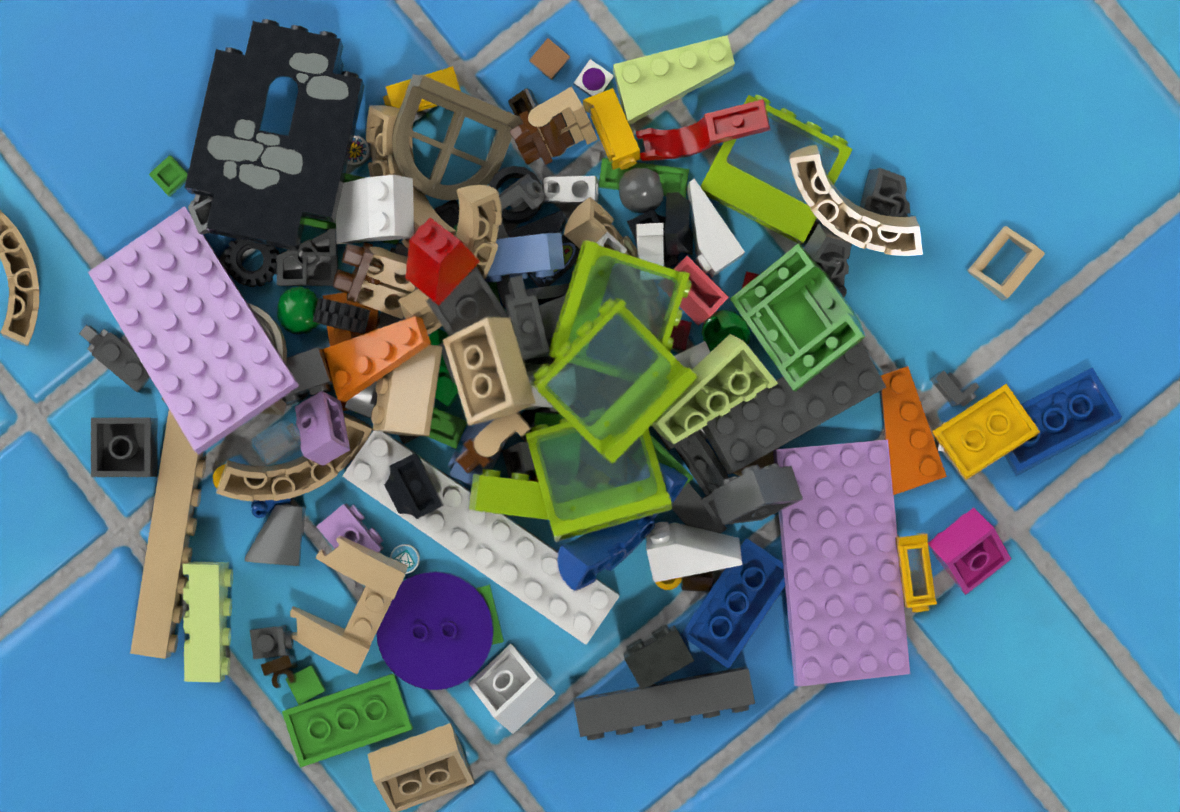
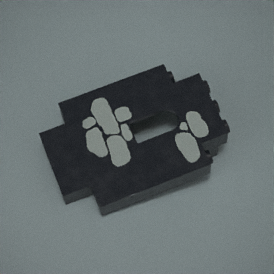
M262 19V22H252L245 55H242L243 52L235 48L226 47L225 51L216 49L185 188L189 193L213 198L206 227L211 234L298 251L306 217L335 223L365 87L359 75L343 71L344 64L341 59L343 44L336 34L327 31H320V34L310 33L307 28L291 25V28L279 26V23L276 21ZM279 77H289L298 85V95L288 136L260 130L270 85Z

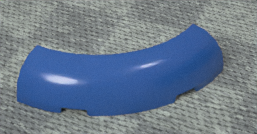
M647 463L635 482L650 477ZM659 463L667 493L669 492L671 503L673 504L688 478L677 470ZM658 514L583 534L577 539L561 545L557 559L558 570L563 581L573 591H577L596 581V574L603 569L613 570L655 528L653 520Z

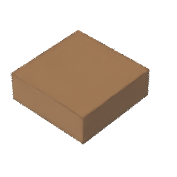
M547 38L530 58L529 62L552 81L569 61L570 56Z

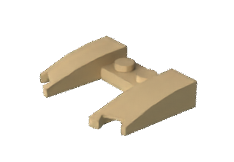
M338 536L336 541L339 546L329 554L321 549L317 553L316 559L364 585L365 588L345 629L293 606L290 611V617L296 618L297 632H292V639L334 664L358 674L391 601L394 599L403 581L408 566L347 538Z

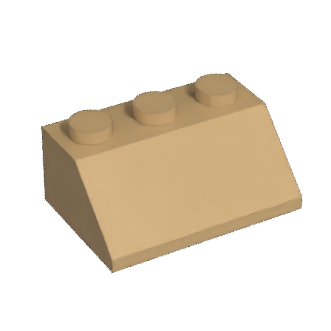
M487 317L443 339L468 425L511 415L536 403L510 318Z
M427 346L377 380V403L371 415L374 431L402 436H429L442 353L441 346Z
M451 723L368 754L373 781L390 812H400L475 784L462 746Z

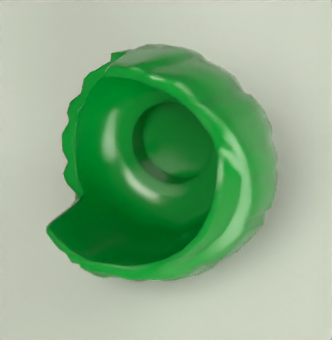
M292 287L280 296L276 312L277 319L286 331L297 335L307 334L320 325L313 322L318 301L316 294L308 288Z
M728 310L715 312L704 321L701 331L703 341L706 342L710 352L729 334L743 340L747 345L751 338L750 327L743 317Z

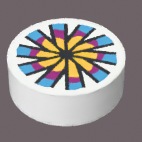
M354 136L348 165L358 166L367 160L369 147L363 138Z

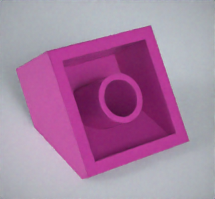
M974 507L966 514L961 515L957 521L928 542L937 560L965 595L1011 560L994 527Z

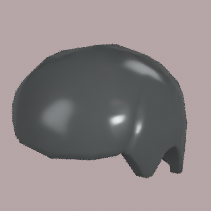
M634 168L624 173L619 183V196L623 206L633 213H646L653 209L656 210L661 205L664 190L661 186L660 176L656 172L647 168Z

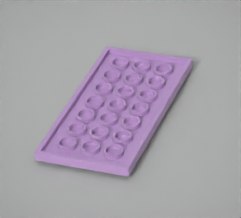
M185 206L88 272L197 454H201L299 386L204 234L198 233L191 214Z
M888 440L773 450L774 464H778L779 467L792 466L803 500L779 511L794 686L800 687L910 674L903 590L895 538L898 536Z

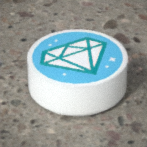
M409 544L397 546L390 555L391 559L408 566L406 574L414 571L420 562L419 552Z

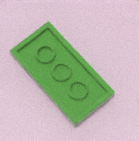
M394 673L281 711L300 768L413 729Z

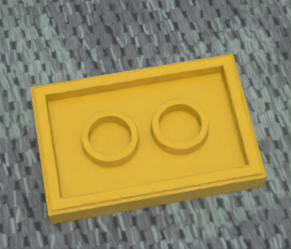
M1007 384L932 431V434L965 481L1040 433Z

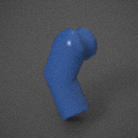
M292 498L279 501L254 500L251 505L252 514L256 518H263L276 503L291 504Z

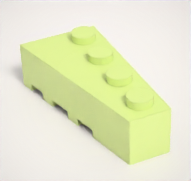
M728 35L613 64V74L623 112L629 126L637 122V120L658 111L663 106L684 97L689 92L732 71L735 62Z
M729 334L692 369L698 377L652 423V426L662 437L675 444L705 427L707 422L715 417L724 416L734 406L743 401L748 402L756 397L758 392L765 388L770 389L778 383L743 340Z
M193 561L183 564V574L189 575V580L186 583V587L183 588V600L186 601V604H189V610H186L183 619L185 634H190V640H185L184 681L222 682L225 680V675L230 673V658L226 657V646H230L231 628H227V616L232 614V599L228 598V587H232L233 569H229V562Z

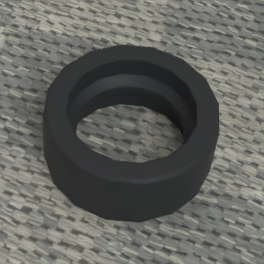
M511 166L503 168L496 173L489 186L499 192V188L506 180L522 178L526 174H529L540 185L541 182L532 171L525 167ZM542 202L534 210L529 206L519 212L503 209L501 211V218L509 223L518 224L526 222L538 213Z

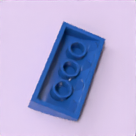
M1093 367L1021 404L1040 433L1005 455V458L1015 476H1018L1121 421V414Z
M747 538L740 546L742 565L725 568L680 634L728 669L732 667L785 589L783 562Z

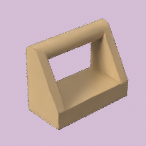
M1004 226L967 271L1003 301L1010 297L1045 253L1021 235ZM1008 239H1010L1026 252V255L1000 285L983 274L982 271Z

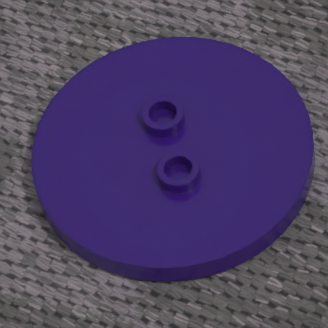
M432 571L414 575L401 583L377 630L376 637L382 658L396 676L418 688L441 690L467 681L482 667L492 648L494 624L486 600L474 585L457 575Z

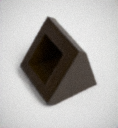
M528 88L508 100L516 116L525 111L530 113L532 109L538 106L532 90Z
M713 571L682 577V590L710 592L712 589Z

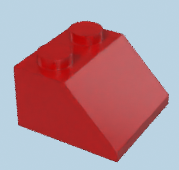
M429 218L409 239L406 279L439 306L480 261L461 240L432 218Z

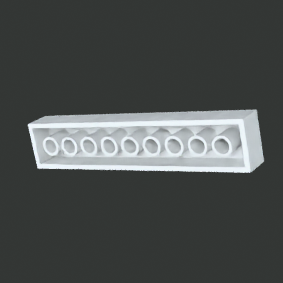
M372 432L342 477L587 645L620 597L619 593L597 578L594 583L573 591L563 581L558 570L557 556L559 552L504 514L470 510L471 491L421 456L419 457L432 479L444 506L417 520L412 515L399 514L384 484L390 475L389 466L415 452L385 432Z

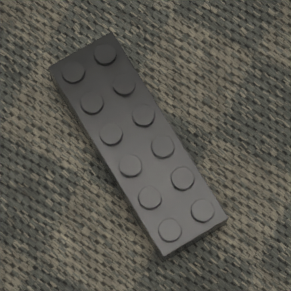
M860 341L797 391H793L785 378L781 377L776 380L777 385L758 392L757 396L748 402L743 401L724 416L715 417L707 422V425L702 429L728 475L886 388V385Z

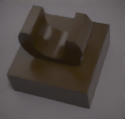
M286 655L261 664L264 676H272V684L275 688H281L279 679L283 674L288 676L290 683L296 682V675L290 670L298 667L294 655Z

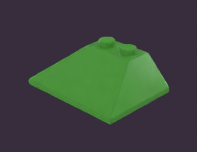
M800 244L794 246L730 298L793 391H797L866 337L857 315L827 273L816 261L811 259L808 252Z

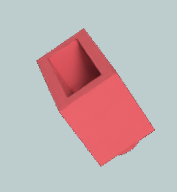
M688 256L672 268L679 272L690 273L688 280L692 282L687 298L682 297L680 308L698 326L710 318L729 298ZM664 278L657 285L671 298L675 284L672 280Z

